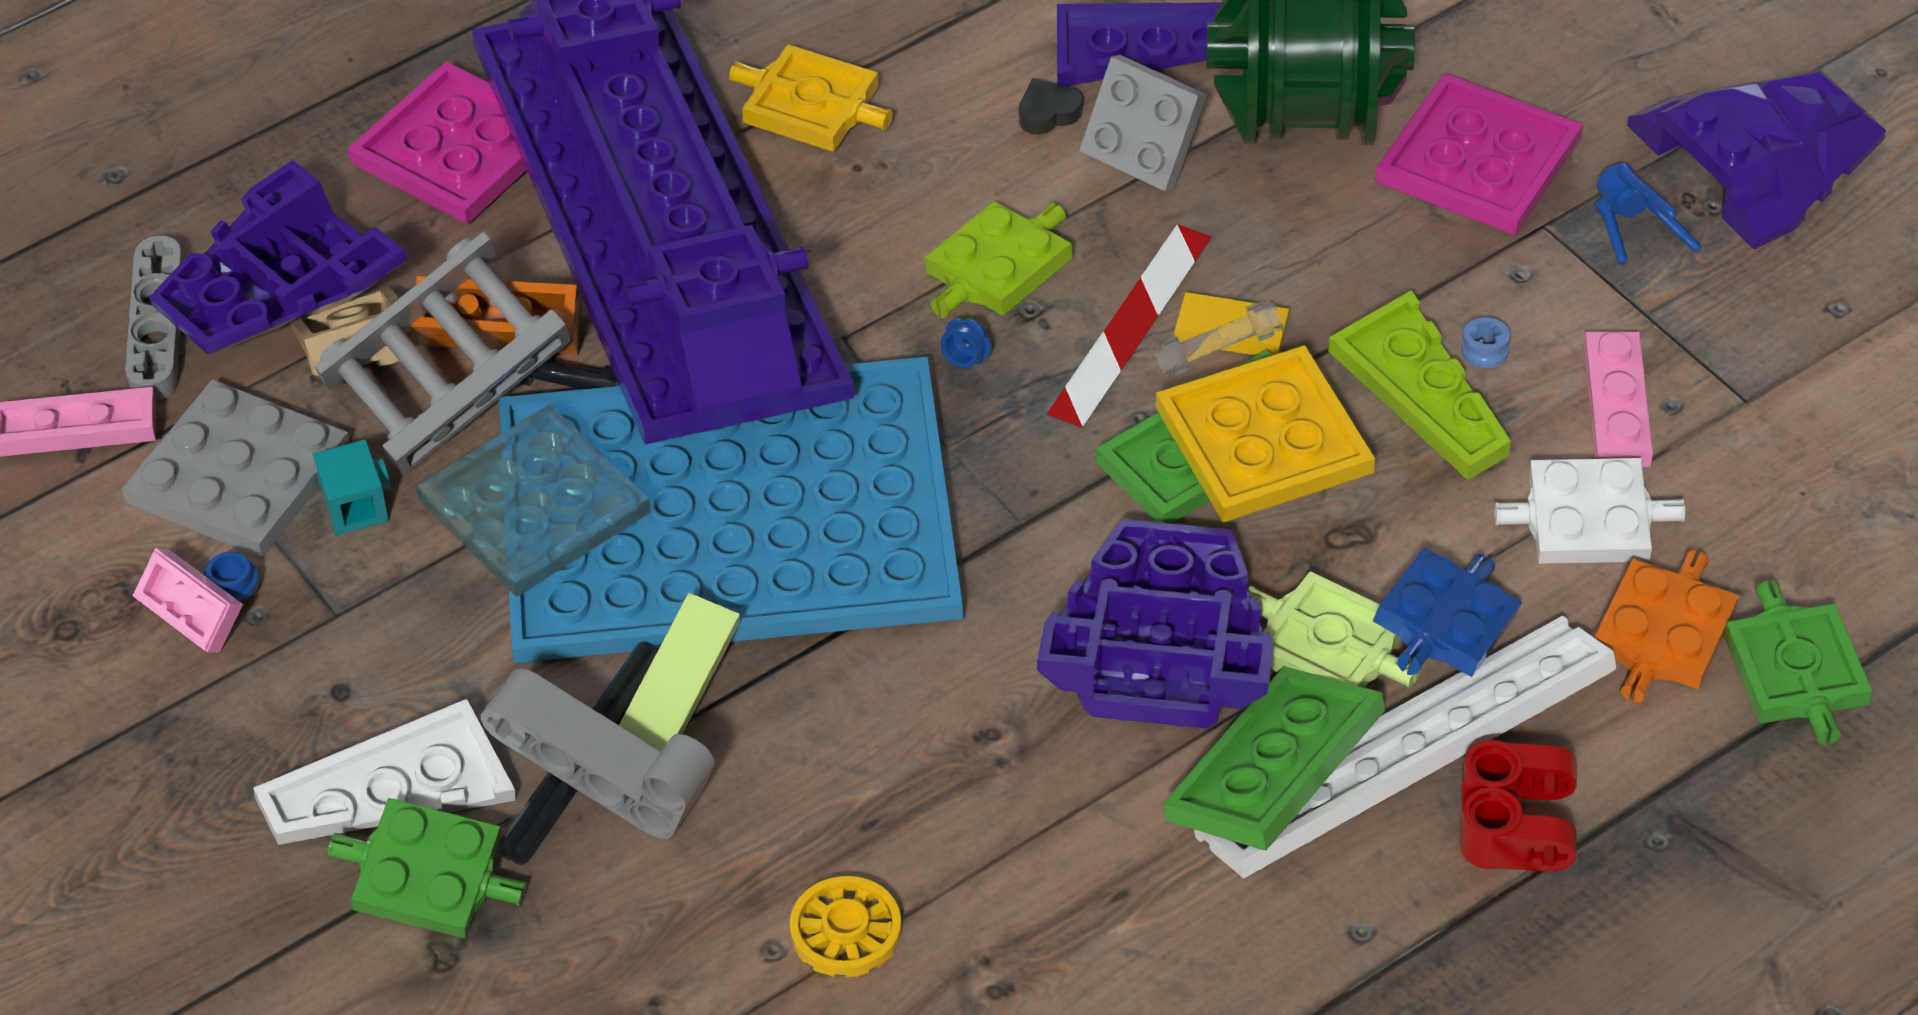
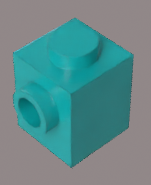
M366 439L312 454L320 492L335 536L389 522L383 491L391 489L388 473L383 458L372 459Z

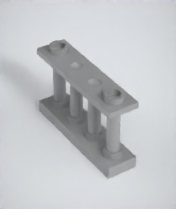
M484 231L473 240L465 238L457 243L447 254V261L348 340L342 338L329 345L321 354V361L314 366L322 382L329 390L344 379L390 432L388 434L389 440L382 446L391 463L403 476L571 341L566 324L553 309L542 317L539 315L532 316L487 265L496 257V253L491 239ZM469 278L472 279L516 330L514 334L515 339L500 351L497 349L490 350L445 298ZM426 312H429L474 363L473 373L458 385L455 383L448 384L403 332ZM385 345L432 397L430 401L431 407L416 419L413 417L406 418L361 366V364Z

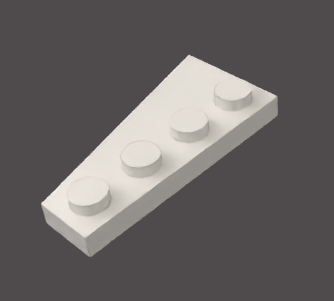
M467 699L253 788L255 799L278 845L333 835V833L340 834L377 827L388 798L446 813L516 801L515 789Z

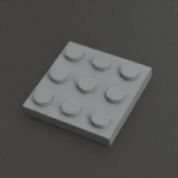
M212 379L123 486L124 501L126 504L263 558L319 487L312 454L339 445L349 444V435L347 431Z

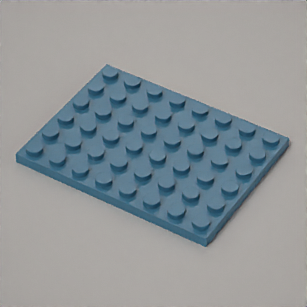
M928 357L845 364L854 382V399L647 445L643 442L620 386L501 397L499 399L511 642L514 663L632 652L636 645L641 642H647L652 646L660 648L688 592L740 614V624L730 642L963 619V603Z

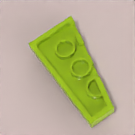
M1412 290L1330 336L1328 352L1467 480L1510 456L1511 440L1480 393H1474L1466 382L1465 370L1457 358L1451 359L1441 344L1442 335L1432 320L1426 321L1419 310L1420 302Z

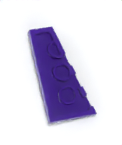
M1221 3L1057 4V84L1072 86L1103 80L1111 56L1122 55L1152 70L1206 61L1207 22H1215V12Z

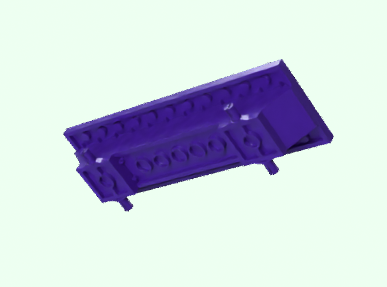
M532 0V3L520 12V18L508 19L506 23L472 29L473 46L644 444L647 445L854 399V382L799 271L808 269L809 264L806 250L804 251L803 246L789 250L673 11L674 8H681V0Z

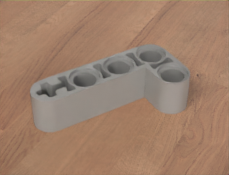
M515 669L481 713L483 726L497 740L643 832L660 839H669L675 833L701 795L715 764L711 752L698 740L687 735H673L660 752L538 674L526 669Z

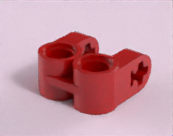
M1496 740L1482 741L1474 745L1467 752L1464 761L1460 795L1461 832L1459 846L1465 859L1476 867L1484 869L1500 868L1551 872L1567 869L1573 865L1577 858V833L1573 824L1558 817L1522 815L1521 799L1560 800L1573 794L1577 787V761L1574 754L1565 748L1557 746L1505 743Z

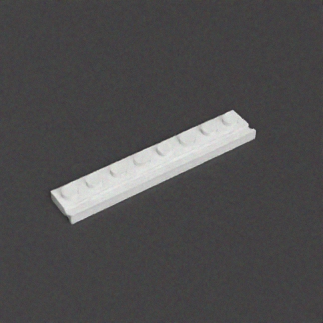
M1561 616L1485 658L1472 677L1460 672L1380 716L1267 851L1198 830H1194L1195 837L1200 842L1205 840L1209 843L1210 851L1244 879L1467 754L1474 745L1498 737L1509 729L1615 671L1614 651L1580 627L1572 629L1568 625V619Z

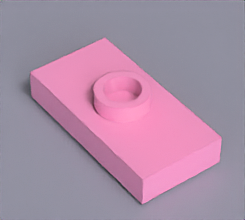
M168 548L154 549L133 593L134 598L207 653H220L243 606L241 602Z

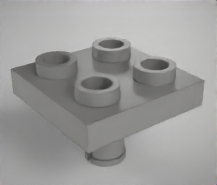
M1122 55L1111 56L1079 151L1163 191L1174 190L1207 94Z

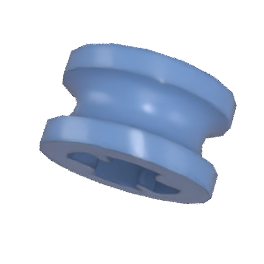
M1481 317L1473 319L1465 325L1462 334L1461 352L1468 363L1480 368H1494L1501 365L1507 359L1511 333L1505 323L1498 319ZM1483 339H1488V344H1483Z

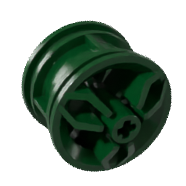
M1223 0L1215 12V22H1207L1206 64L1207 69H1243V75H1215L1214 86L1240 133L1244 144H1255L1256 131L1264 124H1269L1270 139H1281L1282 128H1335L1337 140H1347L1350 124H1353L1360 131L1362 145H1373L1376 135L1378 106L1392 104L1407 79V71H1413L1414 24H1381V18L1407 17V7L1404 1Z

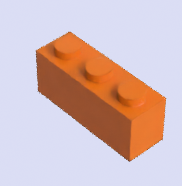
M417 276L416 285L427 276ZM472 279L466 280L445 297L490 350L497 349L500 351L515 339V328ZM502 281L532 316L539 315L542 317L553 309L566 324L571 339L556 354L578 355L583 304L577 285ZM426 312L412 324L420 346L460 348L429 312Z

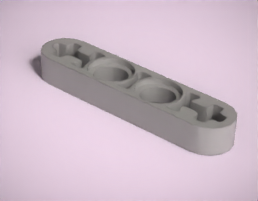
M161 235L152 236L141 241L134 251L125 364L129 388L153 387L156 402L169 398L176 390L181 330L154 308L153 305L144 303V300L152 295L183 261L179 243L169 236ZM162 259V273H154L153 266H156L157 260ZM159 331L168 334L164 340L158 343L148 344L141 341L150 332ZM148 363L157 365L158 372H155L153 379H149Z

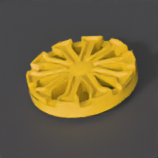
M856 876L829 878L808 888L796 901L790 915L791 940L799 958L804 963L813 966L814 971L835 977L836 974L845 975L846 977H858L869 973V970L876 966L880 968L893 956L894 950L901 939L900 910L893 896L876 882ZM855 890L856 895L854 899L844 898L847 891ZM826 895L833 902L826 905L819 900V897ZM874 899L879 901L878 904L868 909L865 908L869 901ZM804 913H805V914L812 913L813 915H815V916L818 917L819 919H817V918H805L803 915H804ZM883 918L892 919V922L889 921L888 923H882L877 921ZM803 934H815L808 939L802 938ZM873 938L886 939V941L880 944ZM827 947L823 956L816 953ZM857 947L869 955L860 958ZM845 949L847 960H837L842 950Z

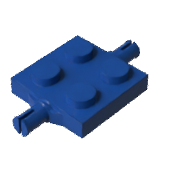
M1425 547L1418 554L1381 602L1373 618L1374 623L1396 634L1408 645L1397 660L1401 671L1404 672L1412 661L1407 674L1415 675L1420 671L1427 658L1447 663L1470 677L1475 674L1515 619L1522 604V601L1504 592L1500 587L1485 581L1495 569L1494 561L1490 557L1481 567L1486 555H1475L1465 570L1454 564L1450 559L1439 556Z

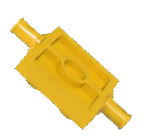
M787 44L777 60L762 68V70L739 61H735L730 69L729 80L731 82L754 88V92L742 108L743 123L834 152L849 129L859 122L886 131L892 121V110L868 104L879 87L878 72L789 44Z

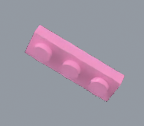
M1586 332L1584 353L1595 459L1641 458L1642 467H1651L1653 449L1640 333Z
M153 387L0 402V457L156 441V399Z

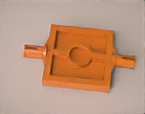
M1689 550L1677 573L1632 559L1594 636L1595 639L1614 651L1615 661H1618L1631 671L1621 688V694L1626 700H1630L1635 690L1633 703L1642 702L1652 679L1674 681L1697 690L1700 689L1724 638L1726 622L1732 621L1737 610L1740 596L1699 581L1705 567L1709 563L1707 555L1703 552H1700L1695 562L1697 550Z

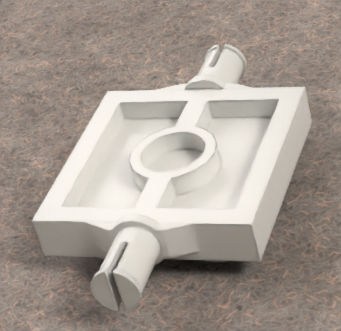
M1641 458L1531 460L1529 468L1531 491L1528 501L1524 503L1495 502L1494 504L1495 526L1528 524L1529 530L1536 540L1538 564L1631 562L1632 559L1649 562L1652 551L1650 537L1652 522L1685 521L1684 499L1651 500L1650 494L1644 486Z

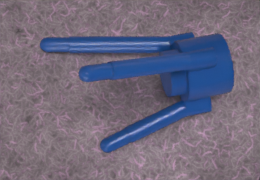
M1616 164L1603 172L1597 183V189L1602 198L1596 202L1595 208L1604 219L1618 263L1625 264L1628 258L1615 214L1634 217L1644 211L1646 207L1691 250L1695 252L1700 250L1701 244L1674 218L1677 214L1676 210L1642 181L1629 164Z

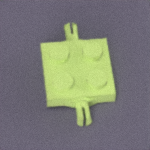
M1311 571L1296 590L1279 600L1257 590L1253 586L1248 588L1251 598H1257L1261 616L1268 619L1267 627L1263 632L1269 633L1273 642L1272 670L1279 672L1285 666L1364 688L1381 674L1405 685L1409 689L1417 681L1420 671L1415 675H1408L1407 672L1411 663L1403 672L1398 667V657L1392 655V651L1401 639L1396 634L1373 622L1380 604Z

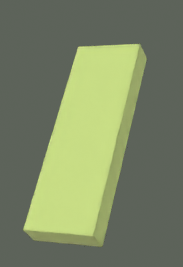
M688 592L619 726L660 752L673 735L683 734L740 624V614Z

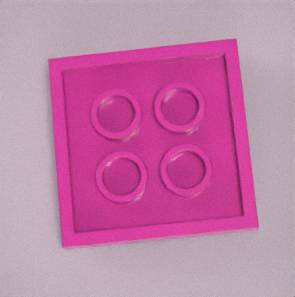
M447 61L347 148L351 164L467 225L527 170L490 83Z
M1443 73L1376 167L1375 182L1516 236L1580 142L1583 124Z

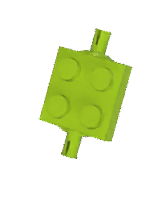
M994 201L924 257L926 273L945 283L948 287L930 302L935 314L938 316L941 314V318H946L963 302L984 305L1004 316L1073 259L1071 242L1050 232L1066 220L1063 208L1060 205L1056 207V203L1053 202L1036 217L1028 219Z

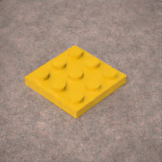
M1305 345L1156 392L1155 407L1223 523L1374 473L1375 457Z

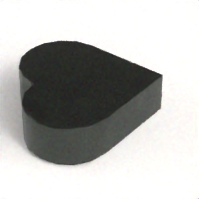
M1032 78L1019 104L1020 127L1028 133L1040 135L1052 131L1056 125H1072L1082 116L1081 94L1069 86Z

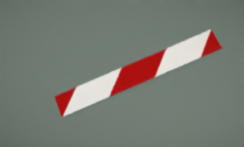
M1178 224L1175 226L1046 415L1083 428L1212 238L1211 236Z

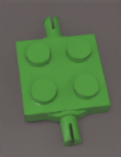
M1771 580L1769 587L1768 581H1764L1756 588V594L1760 598L1764 612L1752 618L1726 622L1724 638L1759 724L1806 717L1811 723L1817 742L1821 745H1826L1828 739V743L1832 744L1841 736L1832 712L1870 704L1872 689L1836 604L1811 608L1788 606L1781 592L1780 584L1775 580Z
M388 798L378 827L369 836L367 842L333 833L331 836L332 841L328 845V857L360 864V876L351 898L352 910L463 939L467 937L474 914L484 904L487 897L521 906L526 892V881L498 876L493 872V860L501 840V826Z

